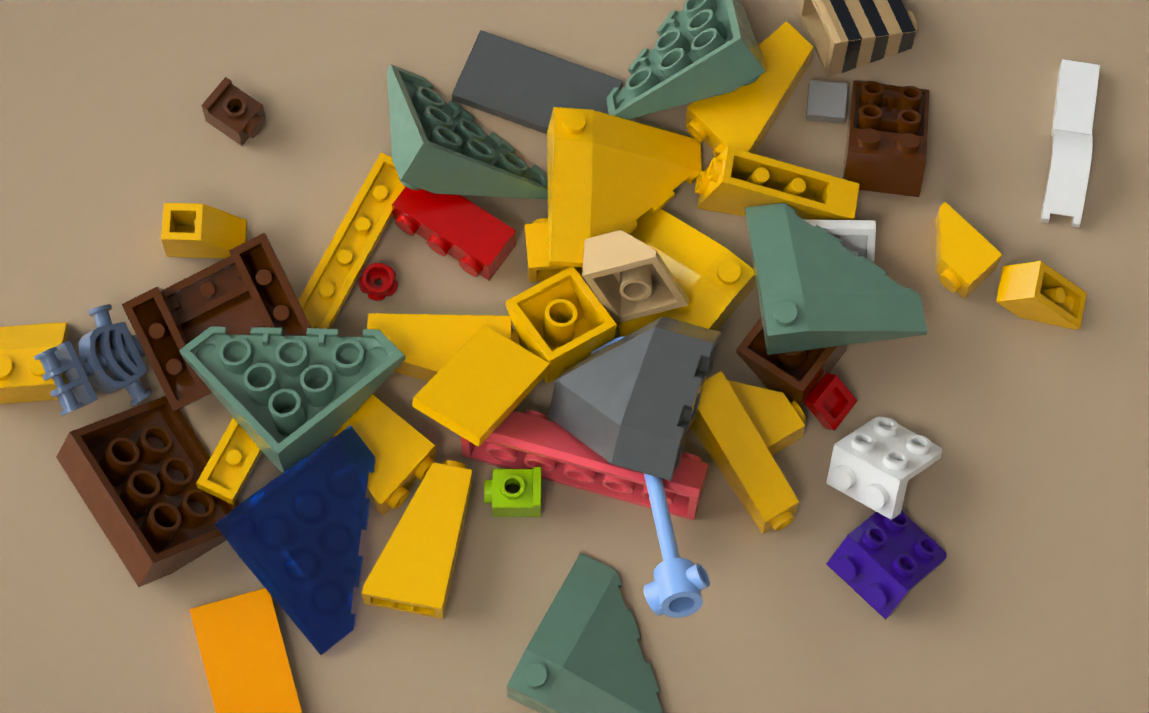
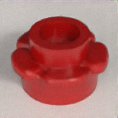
M383 263L371 264L364 270L362 277L359 279L360 290L363 293H367L369 299L382 301L386 296H392L396 292L398 282L395 280L396 273L391 267ZM381 280L382 284L378 286L375 284V281Z

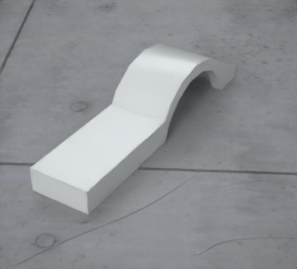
M1065 59L1061 61L1051 132L1053 138L1051 164L1042 203L1040 222L1048 223L1050 214L1072 217L1071 227L1079 228L1081 224L1092 160V130L1100 65Z

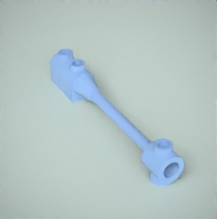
M623 337L616 338L606 343L605 345L593 350L591 354L605 348L606 346L620 340ZM644 473L663 562L654 569V581L644 586V595L648 605L656 615L661 616L665 614L673 618L686 617L701 608L703 604L701 590L710 586V580L701 564L697 563L694 565L691 560L680 558L662 478Z

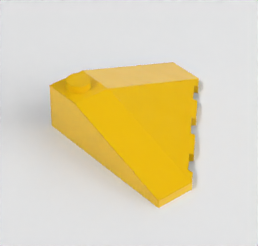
M553 107L547 130L549 265L583 267L585 239L618 230H623L630 234L637 229V219L647 211L654 215L669 203L675 196L673 190L684 181H687L690 185L696 181L699 172L702 170L701 142L691 137L595 110Z
M660 209L654 215L647 211L636 220L638 224L637 229L629 235L658 252L688 297L689 305L618 323L619 336H627L663 316L717 331L754 289V269L726 247L663 209Z

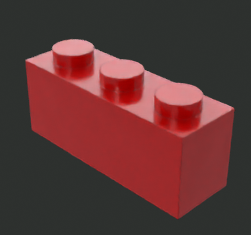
M405 187L392 204L395 224L403 232L414 236L415 233L427 240L428 246L434 252L441 256L449 254L459 261V265L464 271L474 277L481 275L490 281L516 246V230L461 195L434 194L421 188L420 190H412Z

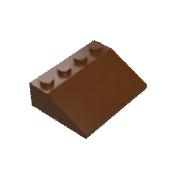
M166 396L69 432L56 456L138 587L174 573L252 524L251 519L238 499L232 505L197 488L196 483L210 456L180 410L176 412L172 410Z

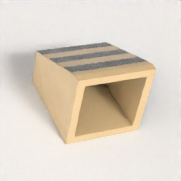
M800 0L798 15L814 46V50L827 78L912 49L918 26L914 14L910 10L906 11L902 0Z

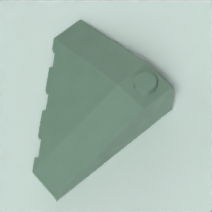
M687 0L682 11L678 13L676 10H672L656 31L660 37L655 43V48L651 49V51L643 49L628 68L631 76L626 82V87L621 90L619 87H614L607 96L608 114L628 120L733 92L741 86H747L755 82L766 70L761 50L741 0Z
M392 64L389 65L387 69L392 161L402 184L412 190H420L421 188L434 194L548 199L547 173L536 164L529 168L520 157L514 154L516 149L495 132L488 136L479 125L473 122L475 117L454 100L449 101L447 104L438 93L432 90L434 85L427 79Z
M786 203L745 207L767 355L927 335L921 295L910 287L905 289L887 276V272L864 256L858 257L841 245L842 241L820 226L816 225L814 227L796 215V210Z
M211 326L179 350L181 356L247 435L285 476L316 454L405 360V355L380 330L363 329V337H339L338 329L307 328V336H284L282 328L251 327V335L227 334L226 327Z
M582 553L579 554L507 684L508 698L539 713H663L657 694H660V690L650 662L645 663L638 644L641 637L631 609H626L619 590L622 587V583L617 570Z

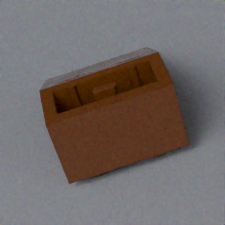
M853 80L843 179L859 183V190L920 197L927 157L929 90L919 89L914 86L903 87L880 84L875 81L863 82Z

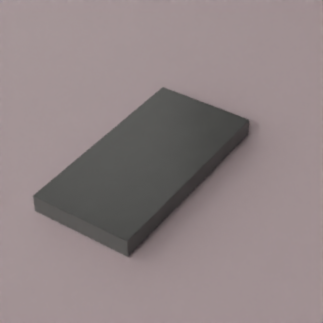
M480 30L453 90L452 100L547 134L553 107L589 109L608 114L606 98L614 87L622 89L623 80Z

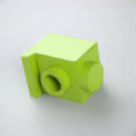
M533 467V469H493V480L485 479L484 504H492L493 517H541V467ZM520 486V490L517 493L511 494L505 490V487Z

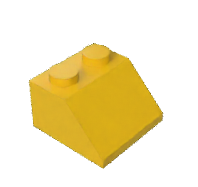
M568 267L506 301V308L516 333L519 335L522 347L550 363L549 373L543 378L546 384L557 379L565 368L590 356L593 350L615 338L617 324L574 267Z
M67 322L0 327V404L58 400L57 396L52 398L50 394L51 391L57 389L53 379L44 381L42 375L46 374L40 360L35 361L34 356L68 341ZM62 373L61 376H62V378H63V380H64V383H65V385H66V384H68L69 382H68V380H67L65 374Z

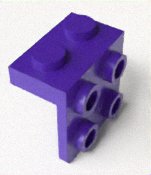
M902 510L901 514L892 520L875 512L846 536L826 564L886 620L896 611L910 591L944 562L947 554L934 539L929 537Z

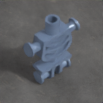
M111 304L88 310L89 316L94 317L97 328L81 337L78 342L79 358L70 340L34 356L35 361L40 360L46 374L42 375L44 381L52 378L57 387L50 394L52 398L57 396L63 408V411L60 412L61 416L98 400L91 384L102 393L112 394L125 388L133 399L130 401L132 406L152 394V391L150 389L146 390L138 379L147 372L142 359L146 354L137 335L131 336L125 322L112 324L109 311L112 310ZM62 373L65 374V376H66V378H67V380H68V382H69V383L66 384V385H65L64 380H63V378H62V376H61Z

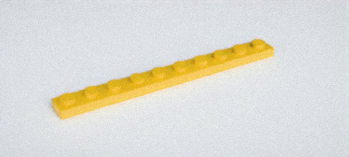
M382 152L375 161L298 300L312 328L331 329L393 216V202L406 187L399 180L392 157ZM234 418L229 423L196 483L197 488L234 505L262 454V451Z

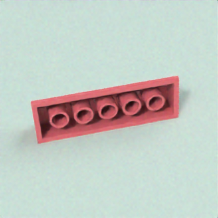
M526 410L524 413L512 411L479 447L461 437L463 457L505 469H533V467H541L542 479L652 509L644 473L609 463L556 422L547 420V417L542 413L532 410ZM682 453L679 469L672 480L662 479L670 514L690 520H695L709 464L703 463L702 459L696 455Z

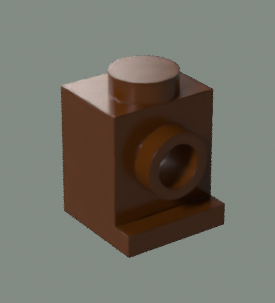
M227 77L221 81L201 105L206 122L241 146L249 137H256L265 124L266 117L263 105L234 86ZM236 107L241 109L239 112L233 113Z

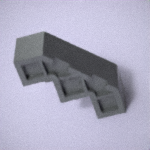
M663 316L565 368L556 379L548 417L609 463L671 481L680 466L687 432L696 419L704 382L713 369L721 332Z

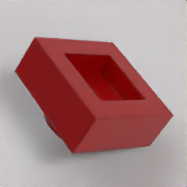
M826 373L803 403L825 429L835 431L857 403V399L837 375Z

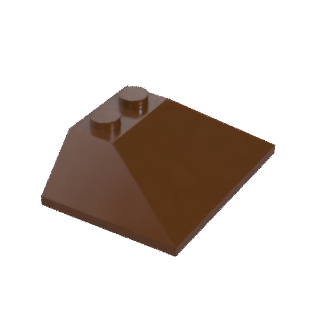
M266 233L229 250L231 256L165 289L155 287L122 304L174 412L212 393L179 352L180 349L209 327H226L227 334L251 335V327L282 328L284 336H307V328H312Z

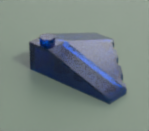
M351 425L251 495L215 523L238 556L320 655L326 653L355 628L356 614L351 613L354 587L360 588L364 556H358L361 531H367L371 499L366 498L369 473L375 472L376 457Z

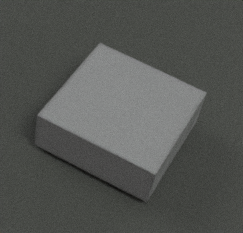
M809 80L806 120L844 124L848 83Z

